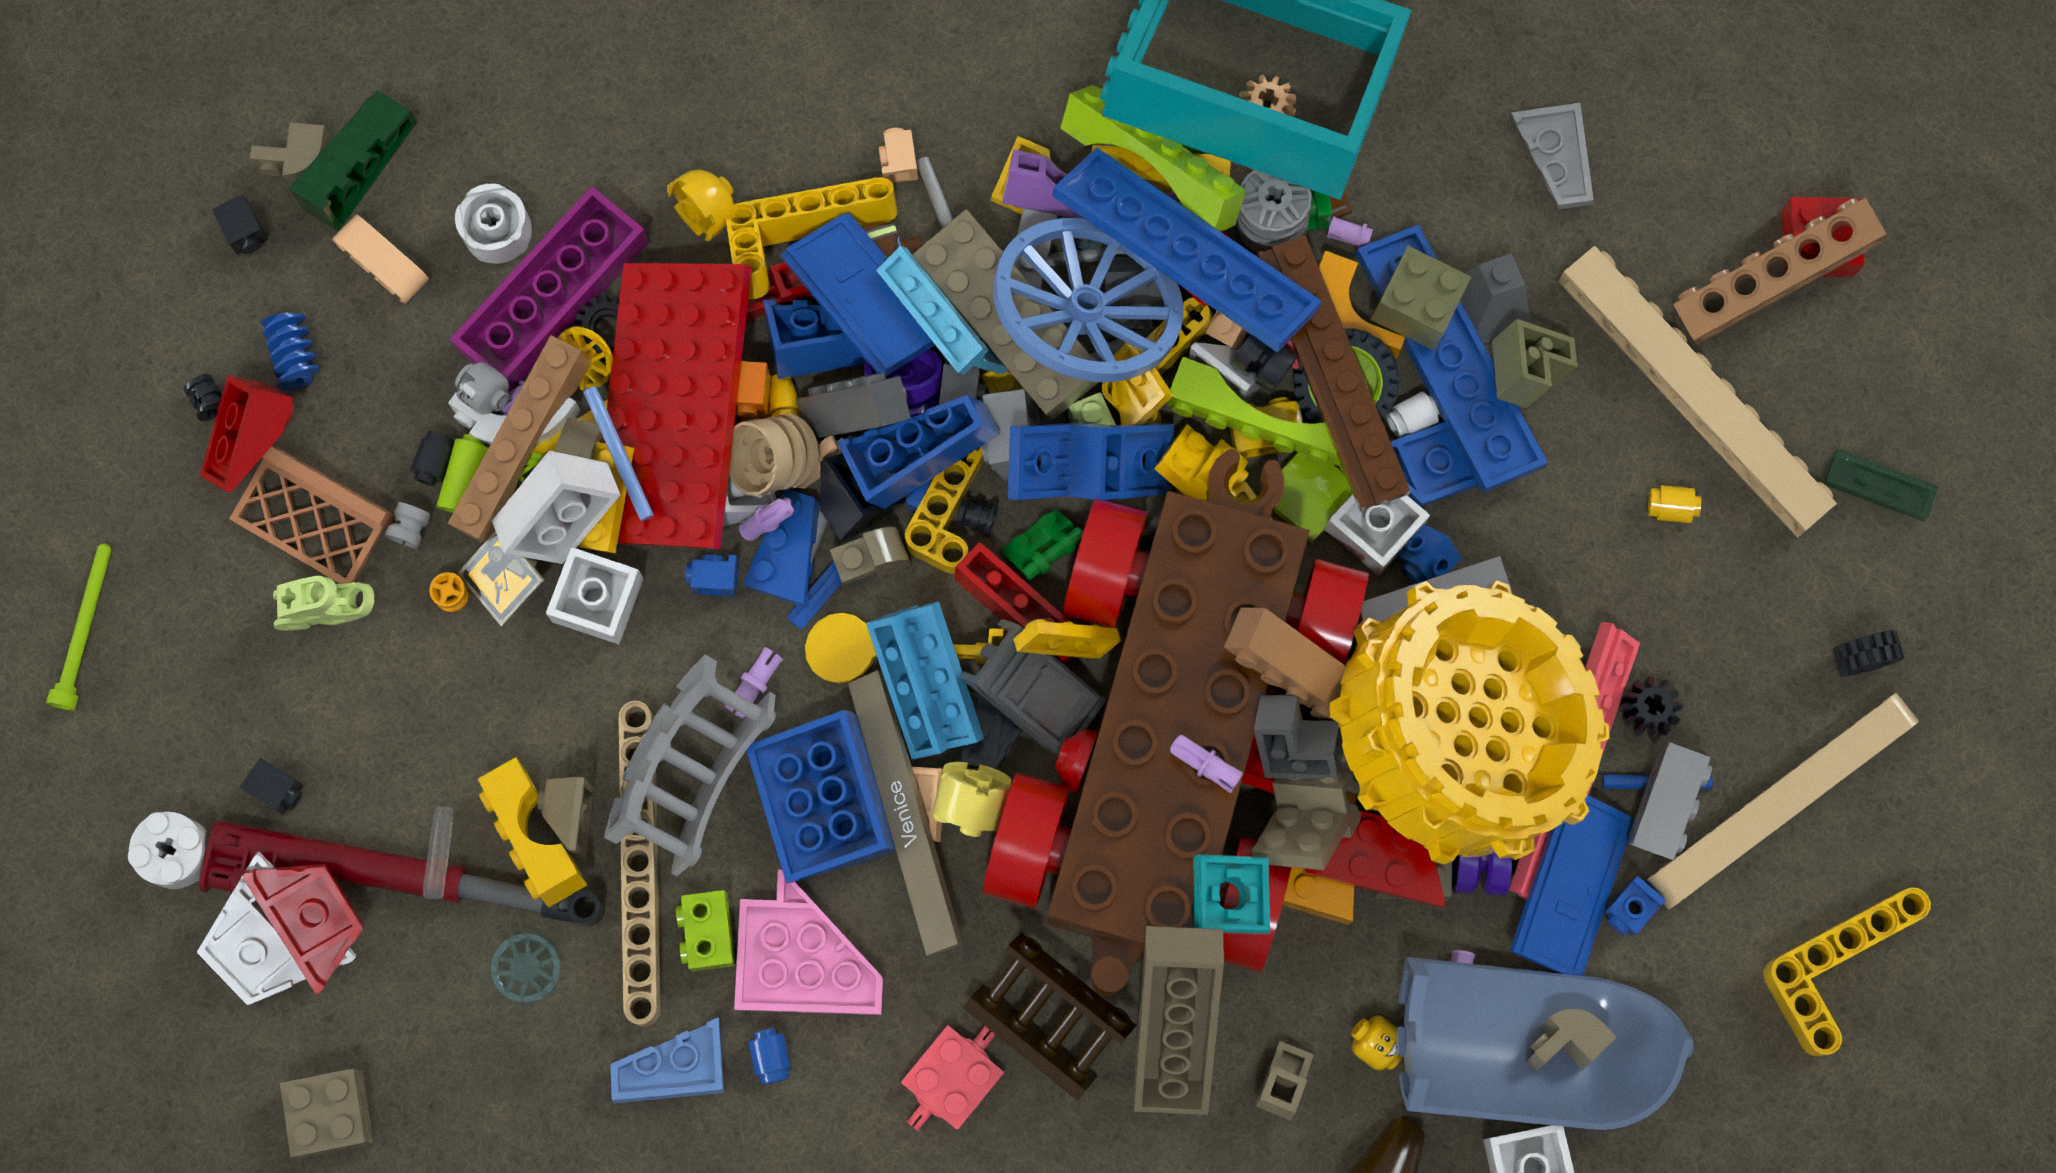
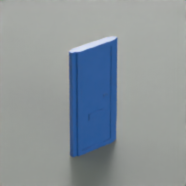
M849 212L845 215H840L786 248V251L780 254L781 259L877 374L885 372L887 376L935 346L934 342L876 271L888 258Z
M1589 795L1585 798L1589 812L1581 822L1571 825L1562 821V824L1550 830L1510 948L1513 954L1560 974L1583 976L1634 822L1631 816Z

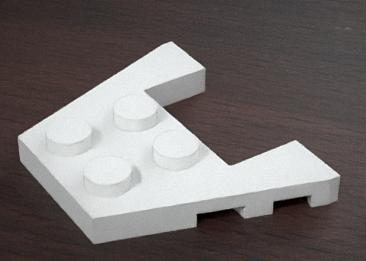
M257 852L246 870L275 867L260 852ZM241 877L197 953L247 1005H250L288 989L293 984L306 978L265 913L253 902L256 899ZM351 948L348 949L339 965H345L356 958V954Z

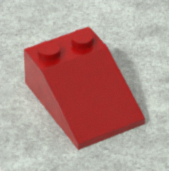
M228 375L200 476L223 491L231 493L284 432L285 425L291 420L293 414V397L269 384Z

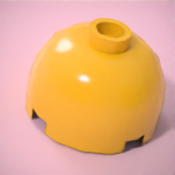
M700 169L691 170L667 185L669 197L675 194L679 202L673 207L697 236L704 232L706 234L705 240L709 241L727 227L726 219L728 218L729 220L734 211V202L731 196L733 188L724 177L720 176L718 178L713 173Z

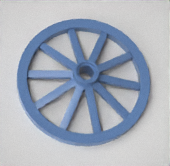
M1083 218L1048 220L1024 230L1006 247L994 275L993 299L1002 325L1013 341L1040 364L1072 378L1093 382H1115L1142 375L1163 361L1174 346L1181 330L1184 309L1178 283ZM1061 238L1071 289L1035 251L1034 246ZM1074 238L1089 239L1107 244V248L1090 285H1083ZM1117 249L1127 254L1145 269V271L1104 294L1099 290ZM1023 255L1059 296L1010 278L1012 268L1017 260ZM1153 280L1160 290L1165 307L1108 306ZM1011 292L1060 311L1022 319L1015 307ZM1110 319L1166 320L1162 336L1154 343ZM1064 323L1068 328V332L1059 350L1047 344L1032 331ZM1099 328L1144 352L1129 359L1116 361ZM1078 334H1087L1102 362L1080 359L1069 355Z

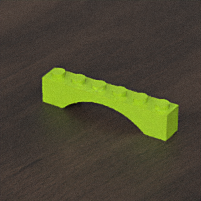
M1090 85L1070 93L1060 127L1063 131L1085 146L1097 143L1113 144L1134 152L1159 171L1170 184L1183 207L1220 232L1235 226L1247 190L1235 183L1231 177L1220 173L1210 166L1205 159L1194 155L1184 148L1181 143L1102 116L1105 101L1100 100L1101 88Z
M1182 357L1170 389L1174 396L1167 401V406L1172 407L1173 412L1184 417H1192V415L1206 419L1205 422L1212 427L1218 429L1229 427L1238 430L1239 434L1246 439L1252 441L1263 439L1272 442L1273 446L1280 451L1292 453L1294 450L1306 454L1307 459L1314 463L1325 465L1329 462L1340 466V470L1343 471L1324 423H1293L1258 411L1236 395L1225 383L1216 368Z

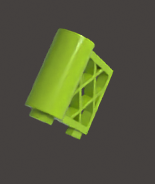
M464 434L463 439H455L436 505L438 509L450 513L454 512L489 449L484 446L483 441L473 435ZM532 452L531 459L528 458L525 464L528 467L522 470L519 478L522 483L525 481L523 475L532 471L545 455Z

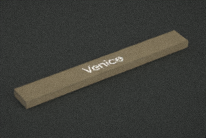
M877 670L849 682L848 686L926 956H934L963 945V941L895 708L883 673Z

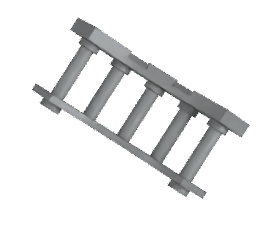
M704 655L677 685V688L682 691L670 706L666 703L661 706L643 735L622 778L628 784L622 799L618 797L614 799L604 838L617 844L628 833L633 834L635 832L674 853L671 874L675 876L682 873L688 866H694L699 860L702 852L700 845L703 834L724 784L748 747L763 730L765 731L770 728L776 717V712L774 711L775 694L769 692L755 705L720 685L715 677L717 661L707 655ZM710 695L746 716L733 734L692 712L693 708L704 696ZM687 725L724 746L710 769L671 748L670 742L680 726ZM665 760L703 782L692 806L652 784V777L659 762ZM645 797L686 819L679 839L642 820L640 811Z

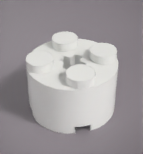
M483 184L471 189L466 194L467 197L462 201L461 205H458L455 213L456 228L468 250L478 260L494 264L511 261L524 253L531 239L532 224L521 199L515 193L499 184Z
M152 813L135 829L129 844L128 860L135 871L143 879L167 889L187 887L199 881L209 835L206 829L198 822L179 813ZM169 846L176 849L173 856L167 853Z

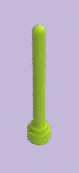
M103 543L97 547L60 682L55 683L54 689L49 690L46 704L49 706L75 711L79 696L76 695L77 688L74 687L111 555V547L108 544Z

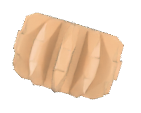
M1263 74L1259 76L1258 84L1249 80L1246 84L1247 91H1241L1239 94L1240 99L1260 106L1264 105L1265 100L1272 103L1269 109L1294 117L1296 109L1293 107L1296 103L1295 94H1288L1291 86L1289 83L1279 86V77L1277 75L1272 78V82H1267Z

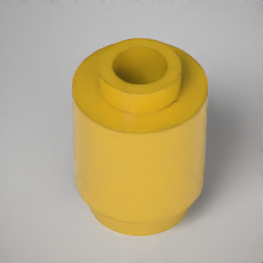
M1660 485L1659 489H1650L1648 516H1654L1659 521L1692 523L1693 517L1700 516L1701 496H1695V488Z

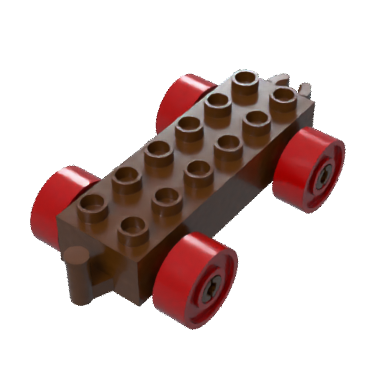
M1235 449L1225 451L1215 460L1208 475L1206 492L1208 502L1167 491L1150 552L1139 549L1148 515L1146 511L1095 498L1086 522L1065 599L1063 616L1097 624L1101 627L1116 628L1126 594L1137 597V601L1073 827L1061 825L1070 787L1016 773L993 844L982 893L1036 908L1047 873L1059 875L1047 915V925L1091 937L1094 965L1091 972L1092 986L1103 997L1117 995L1126 985L1129 979V972L1144 954L1146 926L1194 928L1193 857L1198 854L1222 855L1243 775L1233 791L1229 793L1204 775L1199 777L1197 775L1198 770L1173 755L1170 748L1179 735H1183L1209 753L1212 750L1216 751V756L1244 774L1255 734L1254 726L1260 695H1265L1268 683L1261 679L1262 674L1255 669L1247 668L1236 662V656L1224 648L1240 608L1268 609L1344 666L1347 662L1354 638L1353 631L1357 627L1366 592L1369 573L1315 559L1304 594L1293 591L1310 530L1270 519L1275 513L1284 493V476L1280 464L1275 460H1269L1265 463L1260 477L1262 491L1253 500H1239L1234 497L1229 489V480L1237 472L1240 455ZM1240 836L1233 856L1253 857L1252 850L1258 840ZM1269 865L1270 933L1266 935L1223 933L1225 963L1262 972L1275 934L1292 867ZM1221 883L1219 885L1221 900L1219 904L1224 909L1231 910L1239 902L1238 890L1231 883Z

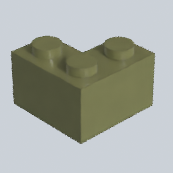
M1516 319L1492 340L1497 399L1524 408L1530 406L1546 391L1556 386L1578 367L1574 338Z

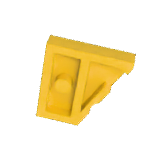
M1125 343L1113 356L1116 361H1121L1140 355L1144 351ZM1156 367L1135 378L1112 382L1113 406H1119L1121 425L1144 424L1174 396Z

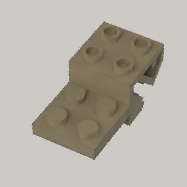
M1344 751L1339 771V780H1334L1332 777H1324V779L1275 778L1272 784L1277 809L1252 850L1253 857H1268L1269 865L1325 870L1342 837L1351 838L1361 819V812L1358 811V806L1354 805V802H1348L1346 793L1359 794L1360 785L1353 771L1348 766Z

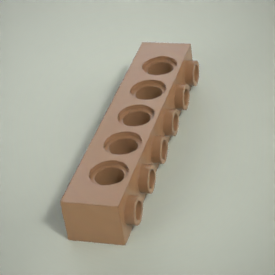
M1866 197L1860 201L1857 198L1846 201L1837 208L1838 213L1828 219L1820 216L1805 225L1806 231L1795 237L1792 234L1783 236L1773 243L1774 249L1763 255L1758 251L1747 256L1741 261L1743 266L1732 272L1725 269L1709 279L1711 283L1700 290L1697 287H1693L1678 296L1680 301L1673 305L1696 345L1887 241V234ZM1843 225L1850 227L1853 230V234L1849 240L1838 242L1832 237L1837 227ZM1809 243L1817 244L1820 247L1819 255L1812 260H1806L1800 256L1802 248ZM1776 261H1783L1788 264L1786 274L1778 278L1770 276L1769 267ZM1743 279H1753L1756 282L1755 290L1749 295H1741L1737 292V286ZM1713 296H1720L1724 299L1723 308L1716 313L1706 311L1705 305L1707 300Z

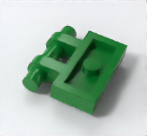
M1055 508L1049 514L1042 516L1036 524L1023 534L1013 538L1000 552L1015 570L1030 581L1039 573L1044 575L1051 569L1050 565L1064 554L1070 555L1077 549L1076 545L1081 542L1083 532L1078 526L1075 528L1072 522Z

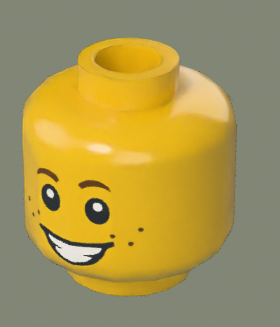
M1377 1015L1369 1020L1362 1018L1352 1029L1351 1036L1354 1038L1352 1052L1376 1071L1384 1070L1385 1068L1391 1070L1404 1057L1397 1056V1027L1383 1016Z

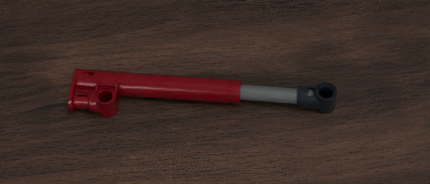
M216 821L211 829L199 877V890L201 892L207 893L211 888L230 891V894H232L242 877V873L245 872L254 855L260 852L275 868L326 864L335 880L434 899L444 898V901L459 903L463 897L541 912V916L544 918L583 926L598 924L605 914L603 901L590 891L578 890L553 906L548 907L541 898L534 900L526 885L467 874L466 867L448 866L446 863L224 821ZM218 876H225V877H229V878H228V879H224V878H219ZM585 900H593L595 904L594 913L587 918L579 917L578 907L580 903Z

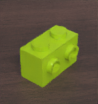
M725 890L681 896L682 905L676 906V918L678 928L684 927L685 942H680L682 964L688 963V969L692 972L736 966L728 893Z

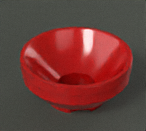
M1084 729L1070 738L1066 737L1063 742L1054 770L1058 772L1062 785L1070 787L1069 791L1077 795L1099 734L1098 731Z

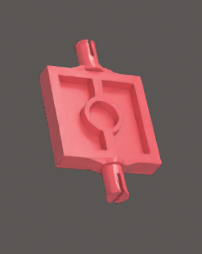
M947 1025L900 1082L916 1096L920 1103V1106L906 1121L912 1126L917 1118L922 1115L913 1126L917 1131H919L931 1114L943 1118L958 1130L1004 1074L999 1067L990 1061L984 1051L996 1036L991 1031L983 1040L989 1031L986 1026L983 1027L972 1041L962 1037Z

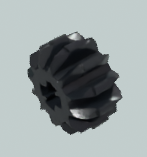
M1648 677L1645 680V684L1637 680L1632 684L1633 691L1626 690L1623 693L1622 697L1628 703L1620 707V712L1631 713V716L1624 721V724L1630 726L1636 722L1638 724L1635 729L1637 736H1640L1646 728L1650 739L1657 737L1658 730L1663 735H1667L1671 732L1670 724L1677 725L1681 721L1674 712L1681 711L1683 704L1672 701L1679 695L1678 690H1672L1670 693L1665 691L1668 687V681L1663 680L1656 687L1654 678ZM1650 701L1656 703L1654 707L1656 712L1653 715L1647 712L1649 710L1647 703Z

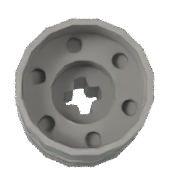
M1257 170L1247 174L1240 185L1247 191L1236 221L1238 235L1244 244L1255 252H1265L1276 245L1306 235L1312 199L1310 189Z

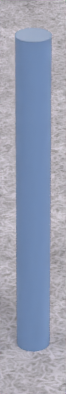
M596 386L586 389L583 393L640 521L648 520L654 516L601 395Z

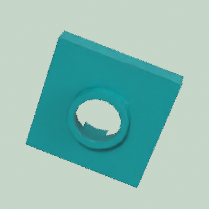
M1195 855L1193 857L1194 928L1221 929L1223 933L1269 934V858ZM1224 882L1234 885L1239 893V902L1231 910L1224 909L1219 904V901H1221L1219 885Z

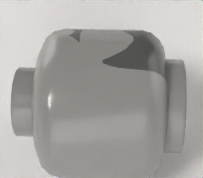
M485 362L466 365L456 378L455 385L457 386L456 393L458 399L481 415L489 414L494 410L496 412L500 411L509 400L508 379Z

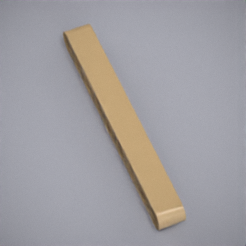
M1897 693L1893 694L1883 701L1881 705L1875 707L1855 722L1853 726L1847 728L1827 743L1825 747L1819 749L1799 764L1800 766L1791 770L1771 785L1772 787L1763 791L1743 806L1744 808L1735 812L1715 827L1716 829L1707 833L1687 848L1688 850L1675 857L1674 860H1671L1645 881L1666 900L1664 902L1668 910L1916 725L1919 720Z
M630 701L623 705L619 712L620 799H622L628 784L622 778L630 763V752L638 747L643 735L654 719V715L648 706L641 701ZM640 711L646 714V720L643 725L637 728L629 726V718L633 713ZM656 770L652 777V784L657 786ZM645 797L640 815L642 818L647 819L649 824L657 827V803ZM628 833L621 840L623 1010L629 1021L638 1026L646 1027L657 1021L661 1011L658 845L640 835ZM638 854H646L649 859L646 869L640 872L633 871L631 868L632 859ZM639 890L648 891L649 902L643 908H634L631 902L634 893ZM641 926L648 927L650 931L648 941L642 945H635L632 940L635 929ZM639 963H648L651 969L650 976L645 981L636 982L633 978L635 966ZM639 1000H649L651 1003L650 1014L646 1018L637 1019L633 1012L635 1004Z

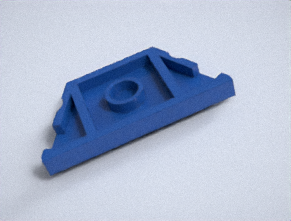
M1445 422L1390 441L1410 488V493L1407 496L1420 507L1479 486Z

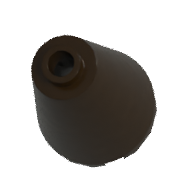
M1401 1116L1400 1119H1391L1348 1173H1418L1425 1140V1133L1421 1130V1124L1408 1116Z

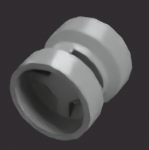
M398 502L394 510L395 523L388 525L384 536L399 544L417 549L422 540L419 532L428 525L431 515L415 506Z

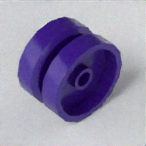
M927 350L886 376V379L901 377L902 385L907 393L906 402L910 417L926 413L927 409L939 405L942 362L932 350ZM865 360L864 376L877 374Z
M1495 852L1487 856L1470 858L1457 855L1454 861H1452V892L1472 894L1477 888L1480 879L1481 887L1486 895L1505 896L1510 884L1512 858H1499Z

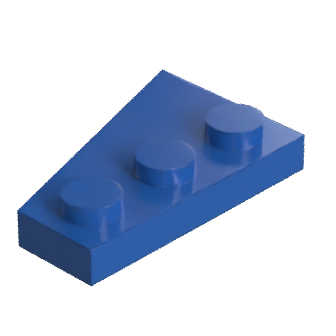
M787 489L784 490L781 499L789 498L794 512L791 516L780 522L776 530L765 533L743 584L754 591L808 608L810 598L807 595L809 578H812L813 565L811 564L812 546L816 543L820 502L814 497Z

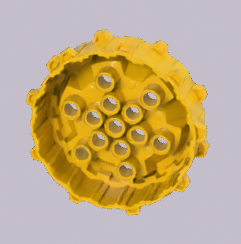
M1496 580L1487 585L1486 588H1480L1477 585H1457L1451 589L1444 590L1435 589L1425 581L1407 591L1408 606L1382 622L1369 617L1362 621L1353 631L1358 645L1344 669L1340 683L1342 685L1340 697L1330 702V717L1338 722L1341 730L1342 748L1348 766L1353 771L1360 785V792L1357 798L1366 810H1378L1388 821L1387 823L1397 832L1408 839L1424 845L1423 847L1429 850L1432 861L1445 865L1454 861L1457 855L1470 858L1487 856L1494 852L1499 858H1513L1517 860L1535 851L1534 837L1554 829L1562 824V821L1571 825L1579 823L1589 812L1585 802L1586 793L1598 772L1603 749L1600 748L1601 743L1610 739L1609 725L1604 722L1603 709H1598L1596 699H1598L1597 697L1600 693L1591 669L1586 671L1580 660L1583 654L1580 651L1581 646L1574 636L1562 634L1555 627L1558 623L1538 607L1535 608L1524 603V599L1512 595L1509 584Z

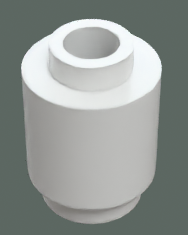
M1420 392L1393 406L1392 411L1386 415V419L1393 434L1397 438H1401L1438 423V414L1440 412L1430 395L1427 396L1424 392Z

